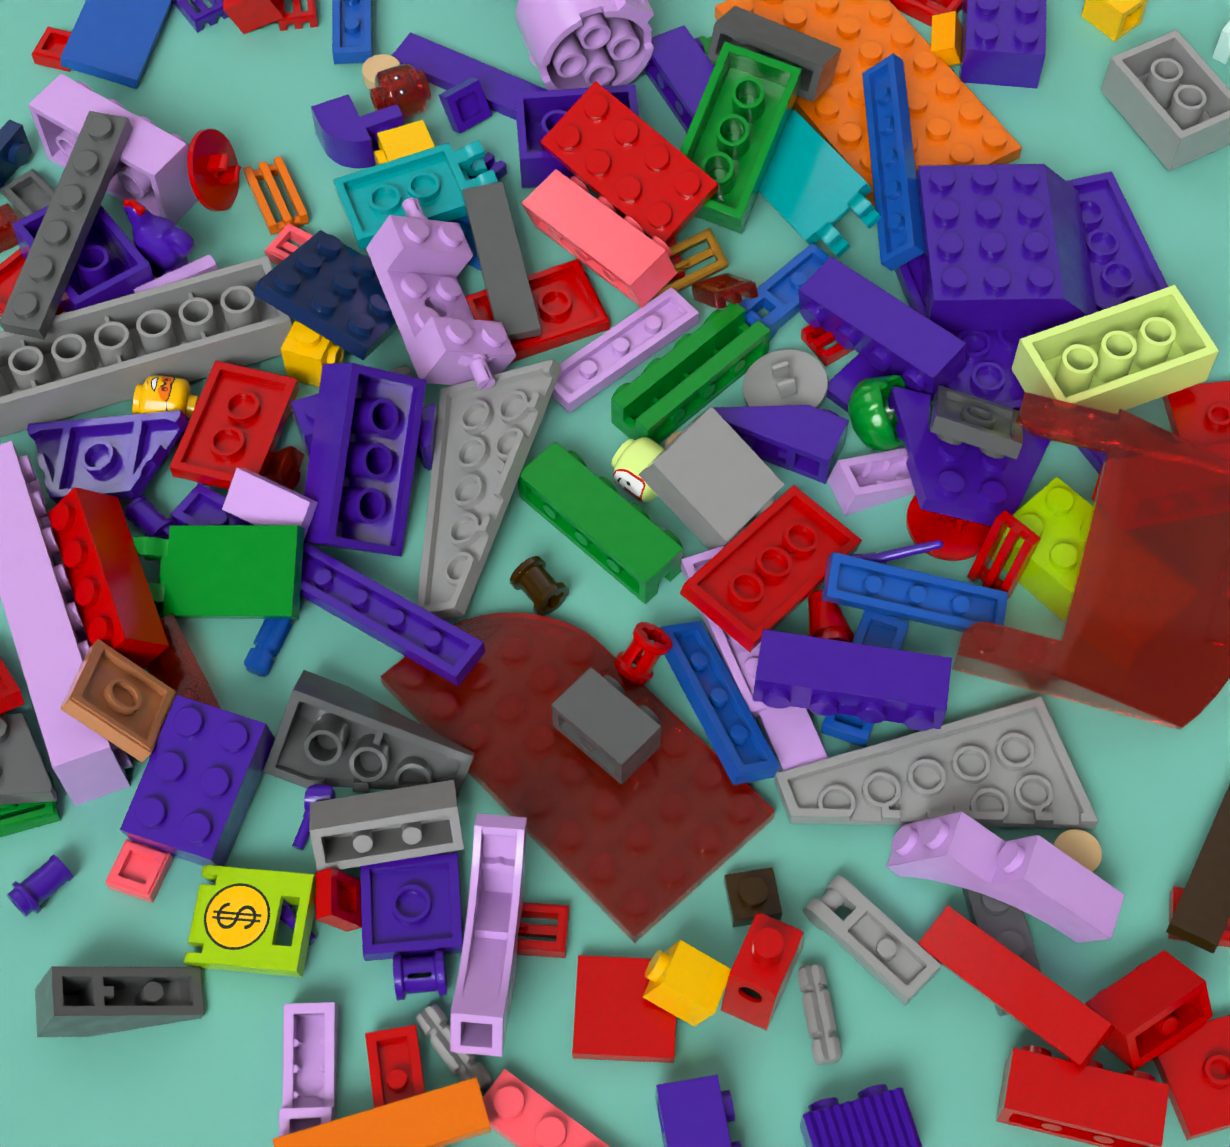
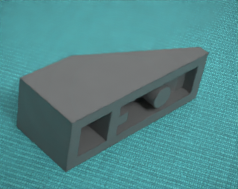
M51 966L35 988L37 1037H89L201 1019L204 1016L200 967Z

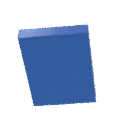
M86 0L61 54V66L137 89L173 6V0Z

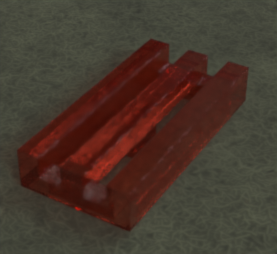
M730 273L699 281L691 286L694 300L717 309L727 307L726 301L733 304L743 302L742 296L748 299L759 297L755 282Z

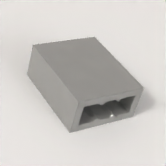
M712 406L695 418L638 474L709 550L731 542L746 528L745 524L753 516L757 518L776 501L773 496L784 485Z

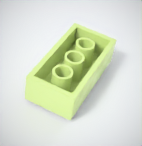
M1173 285L1021 338L1011 370L1051 436H1055L1205 382L1219 350L1177 287Z

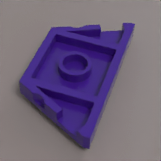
M181 410L33 423L28 424L27 431L29 436L35 441L39 453L36 455L40 469L46 475L44 482L49 497L56 504L74 487L118 497L119 501L134 500L142 495L188 425V418Z

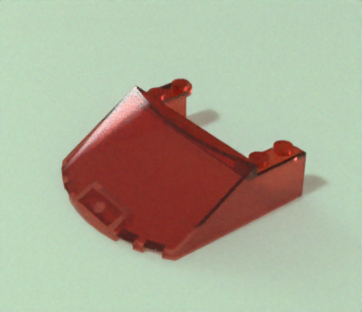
M1025 392L1016 423L1022 425L1027 432L1037 437L1106 453L1061 639L1056 640L990 622H978L968 627L963 633L952 669L1181 730L1209 705L1230 678V460L1122 409H1119L1118 413L1114 414Z

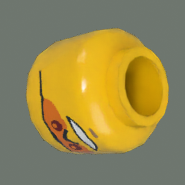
M151 375L146 378L143 384L136 385L132 413L143 414L181 410L189 421L199 396L192 395L191 386L186 379Z

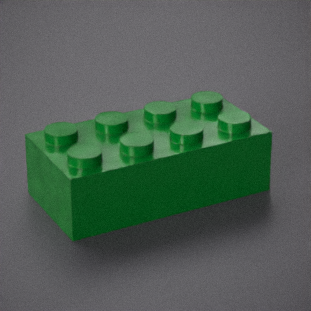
M724 42L680 149L682 154L715 180L719 186V190L694 217L742 234L800 91L801 68Z

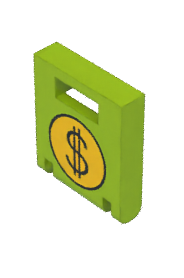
M204 865L201 877L209 881H216V884L199 885L187 942L192 947H203L202 953L186 952L183 963L190 967L303 978L315 912L316 876L307 873ZM283 898L291 905H298L291 946L275 945Z

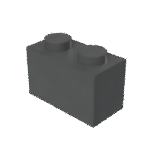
M592 667L551 704L552 725L621 785L661 747V725L655 713L645 705L637 706L625 696L624 689L614 678L609 675L602 677Z

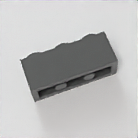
M734 6L715 22L707 59L716 62L724 42H728L801 68V88L798 96L814 102L832 84L841 48Z

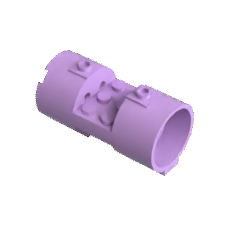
M648 0L518 1L516 8L517 25L529 51L530 61L537 67L548 90L589 88L595 81L602 87L628 85L642 72L652 56L654 49L651 43L652 28L648 21L654 16V12Z

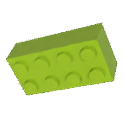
M1058 477L1054 478L1012 515L1041 538L1018 583L1124 674L1184 619L1197 592L1125 532L1120 531L1113 522ZM1007 527L991 560H995L1010 530L1009 527ZM1019 537L1010 558L1003 568L1007 573L1025 541L1022 537Z

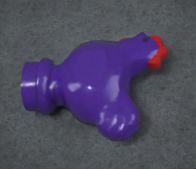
M125 199L123 210L132 226L133 243L141 255L150 262L152 274L158 278L187 265V256L195 248L194 239L189 233L173 221L153 215L141 203L133 199Z

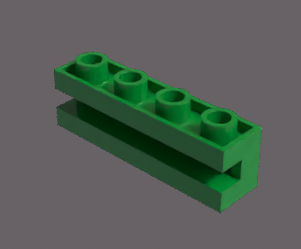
M734 300L722 310L713 311L700 328L692 334L683 335L670 352L661 359L655 358L639 377L631 383L622 384L615 391L611 398V423L630 439L637 440L641 437H647L660 444L742 377L757 359L768 353L770 329L759 320L749 327L745 323L746 310Z
M554 442L522 469L518 478L519 497L644 604H647L658 594V582L663 577L671 582L682 572L681 559H683L684 548L680 540L669 530L662 531L650 521L648 514L641 506L636 503L630 504L620 496L611 481L603 476L599 478L590 471L576 452L572 450L567 452L557 442Z

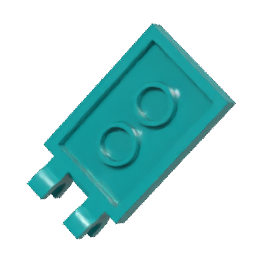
M794 109L789 115L759 190L760 194L809 245L811 243L815 244L821 239L838 258L851 247L834 227L838 221L852 210L870 229L881 218L873 205L865 198L872 190L869 184Z
M480 140L471 142L455 151H452L449 143H445L333 179L335 191L359 250L366 249L389 215L407 217L402 208V203L411 197L419 199L422 211L429 220L449 222L467 216L462 189L498 182L494 171H487L483 160L485 151ZM468 176H477V177H476V178H473V179H469Z

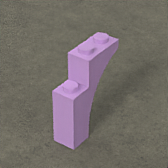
M962 811L901 825V828L893 837L891 843L892 852L886 866L900 877L920 878L947 883L1000 900L1047 923L1076 943L1111 939L1125 896L1041 836L1035 835L1004 841Z
M478 813L476 816L466 925L458 978L450 1013V1052L500 1057L503 1055L517 975L518 931L525 898L527 817Z

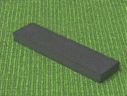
M503 181L462 189V197L493 321L502 322L510 341L540 336L541 328Z

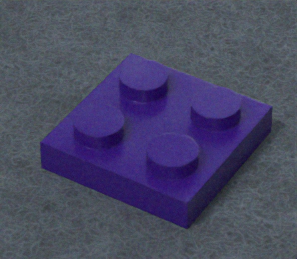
M458 853L427 855L360 866L362 949L365 961L393 959V955L401 954L403 958L432 956L436 950H444V954L462 953L463 922Z

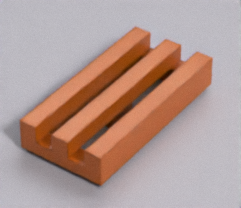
M281 156L273 158L275 164L267 165V162L263 161L258 163L259 169L252 170L251 166L243 168L246 181L270 235L280 233L288 223L296 227L309 223L307 211ZM279 175L297 216L291 218L273 176ZM265 180L283 221L275 222L258 181Z

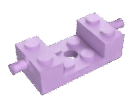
M408 198L402 203V208L407 217L389 215L366 247V250L419 379L427 380L426 383L456 385L475 380L479 390H487L495 384V379L492 375L502 373L516 357L514 349L502 322L475 320L457 279L459 273L473 256L460 224L429 220L422 211L419 199Z

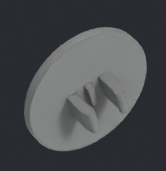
M796 349L772 351L757 359L747 370L742 385L743 396L748 407L810 405L819 409L828 392L827 373L821 362L807 352Z

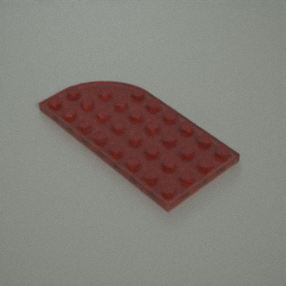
M517 612L495 613L465 619L452 625L484 642L486 652L459 686L406 656L381 675L382 685L421 725L475 753L468 773L510 816L527 817V833L634 943L774 819L775 810L747 783L733 785L718 756L643 684L629 681L617 671V667L614 665L615 657L602 644L585 631L569 623L551 617ZM590 667L602 677L609 675L614 678L624 689L627 698L637 706L641 704L647 706L660 721L661 747L622 785L552 725L551 704Z

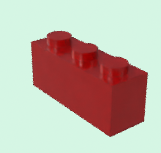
M1031 1045L1022 1046L1021 1049L1013 1048L1005 1062L996 1121L1099 1147H1162L1169 1085L1156 1082L1154 1076L1142 1071L1127 1070L1122 1074L1103 1069V1065L1100 1062L1092 1059L1082 1070L1072 1061L1052 1057V1053L1045 1048Z

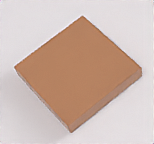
M97 639L88 649L60 709L129 755L143 762L152 753L176 691Z

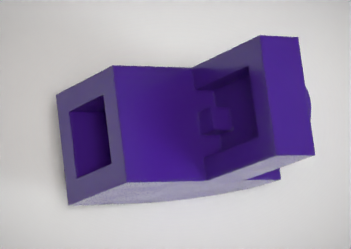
M349 94L311 106L315 132L325 153L337 164L349 168L360 169L375 166L373 153L379 150L377 133L404 125L403 114L398 104L363 116H359Z

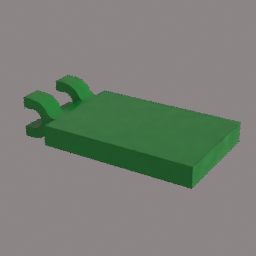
M299 525L170 526L169 539L133 536L138 556H144V559L147 561H161L159 583H147L155 605H164L163 616L169 618L299 619L305 528Z

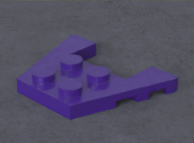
M893 386L888 395L887 402L889 409H894L898 420L895 428L899 440L904 441L909 456L906 464L920 509L987 526H992L995 518L1005 510L1013 515L1017 511L1053 437L1045 424L1022 418L1023 445L1017 460L1007 456L997 459L982 453L979 447L964 442L960 445H953L939 439L936 433L929 430L931 395Z

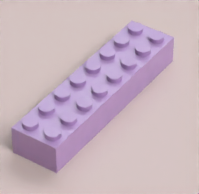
M9 441L0 444V597L52 768L73 804L77 806L130 787L125 769L133 767L128 753L60 709L90 648V643L47 514L45 504L48 503L39 479H36L28 455L19 457L13 442Z

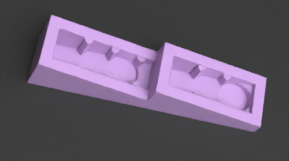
M906 448L837 461L827 482L844 516L915 493L906 464L909 458Z
M335 1002L284 1004L282 1108H279V1137L336 1120L340 1005Z

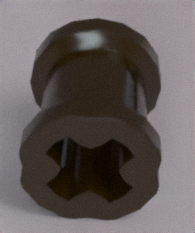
M533 556L522 562L514 570L510 577V584L516 590H523L534 603L533 610L536 614L544 616L552 613L563 604L569 594V588L563 582L557 583L546 571V563L540 556Z

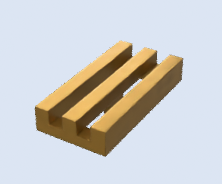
M710 228L670 247L672 255L669 258L672 259L707 242L708 249L673 266L677 274L713 256L716 261L663 287L652 300L670 287L680 292L728 268L729 263Z

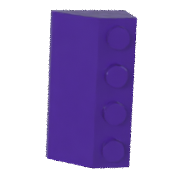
M356 363L323 364L304 496L317 501L318 504L307 531L305 543L402 557L427 380Z

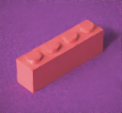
M555 169L522 202L524 209L537 229L575 258L579 259L584 265L641 308L677 274L669 258L672 255V251L665 242L657 236H654L652 239L647 237L641 226L630 216H626L624 219L620 217L608 200L602 196H599L597 199L593 197L585 184L575 176L569 179Z

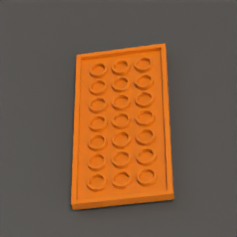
M727 0L715 6L714 17L716 20H719L730 9L737 6L841 48L832 84L814 102L797 96L792 110L795 109L869 184L872 190L866 197L874 207L875 199L862 73L892 53L904 62L916 179L919 166L1008 164L1020 158L1022 147L943 59L936 57L931 52V46L889 0Z

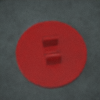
M212 128L200 130L192 138L188 149L187 168L191 187L199 202L206 209L214 212L225 211L232 206L237 197L241 166L238 165L231 143L223 133Z
M916 495L911 500L906 514V526L913 542L919 544L935 540L943 541L942 548L928 551L926 554L946 561H962L978 555L991 526L922 510L919 507Z

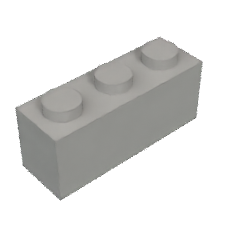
M454 780L310 803L309 831L317 872L328 868L341 870L464 850Z

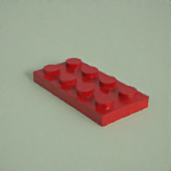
M596 81L540 141L542 147L599 196L608 200L621 215L633 218L641 226L647 237L652 239L654 236H657L666 245L677 236L719 190L718 183Z
M793 485L684 583L680 594L746 650L751 652L761 642L763 629L773 631L824 582L828 556L833 552L852 555L857 551L862 540Z

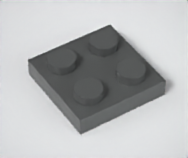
M938 385L932 401L930 432L936 433L939 439L949 444L960 445L964 442L979 447L982 453L990 457L1002 459L1007 456L1017 460L1023 445L1022 412Z

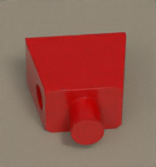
M757 912L729 973L721 1011L767 1031L803 949L804 932ZM747 987L753 989L754 991L759 993L762 998L757 999L750 997L747 994H745L741 990V988Z

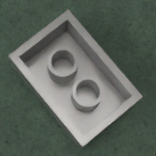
M1177 30L1110 58L1101 91L1169 171L1230 145V89Z

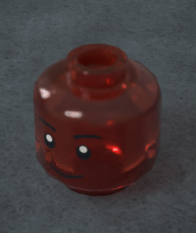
M409 63L379 71L375 76V88L369 89L375 111L398 104L403 114V119L422 113L426 108V101L431 99L429 84L422 69L416 70Z

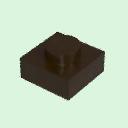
M772 867L724 875V886L733 927L751 925L757 912L776 920H781L782 909Z

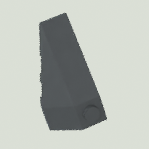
M303 670L292 690L264 773L304 788L319 784L333 787L353 788V792H369L370 789L392 790L454 780L456 796L458 798L475 753L349 686Z

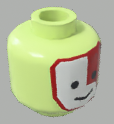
M647 437L627 440L617 450L612 459L611 465L614 468L613 477L615 483L638 501L644 503L659 497L638 474L664 448Z

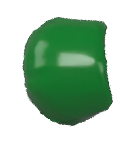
M899 375L866 378L857 384L850 396L848 415L852 428L868 448L880 451L895 450L904 442L898 438L895 428L898 420L894 409L890 410L887 402L888 395L893 386L906 389L905 383Z

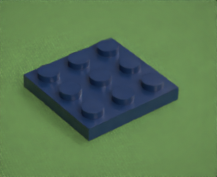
M322 230L318 231L257 281L253 294L363 361L398 328L370 257L358 253L343 244L337 237L327 234Z

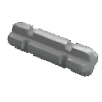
M820 964L803 966L799 968L797 977L800 992L805 993L803 994L802 1002L809 1038L814 1039L812 1041L813 1045H811L814 1062L817 1065L839 1062L842 1050L839 1037L834 1036L837 1026L830 992L825 990L827 988L826 984H828L825 968Z
M433 1004L427 1007L416 1017L418 1028L426 1038H431V1045L453 1075L460 1076L458 1078L460 1082L477 1077L480 1091H484L492 1083L488 1071L481 1062L476 1063L475 1054L450 1052V1025H447L449 1023L447 1021L448 1018L438 1005Z

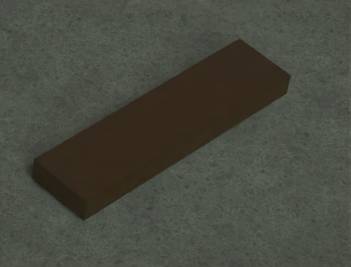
M1230 784L1166 930L1167 933L1213 954L1230 917Z

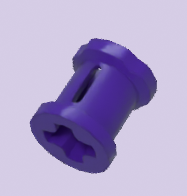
M436 950L434 956L403 959L401 954L393 955V976L397 1001L405 1000L407 994L437 991L440 996L448 995L444 950ZM421 972H431V973H432V975H431L430 977H420V978H410V977H409V974H412V973H421Z

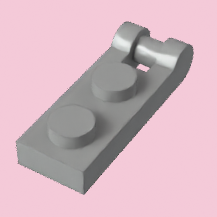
M837 875L826 886L827 892L820 899L813 898L803 908V913L815 927L824 930L906 1006L939 972L941 964L848 880ZM841 905L852 911L844 920L834 913Z

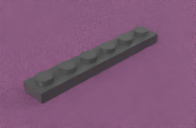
M89 111L1 316L0 325L5 332L45 340L133 127L127 117Z

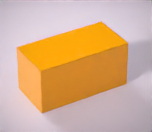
M956 11L932 16L931 52L936 57H941L948 66L961 64L962 26Z

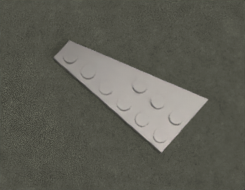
M554 359L494 374L492 376L495 379V384L487 390H479L475 380L444 387L440 390L417 605L443 620L465 615L562 370Z
M1042 696L942 725L941 729L931 728L776 773L774 783L789 822L793 824L904 825L961 811L984 827L1095 829L1099 822Z

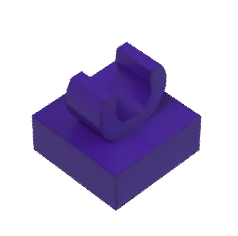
M471 77L439 95L451 128L457 133H462L492 116L480 81L476 78Z

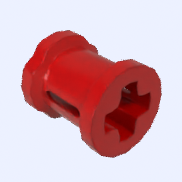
M640 622L633 629V640L626 651L618 653L614 660V665L617 667V671L629 681L647 684L653 677L652 669L661 655H665L670 651L673 644L671 638L661 628L648 622Z

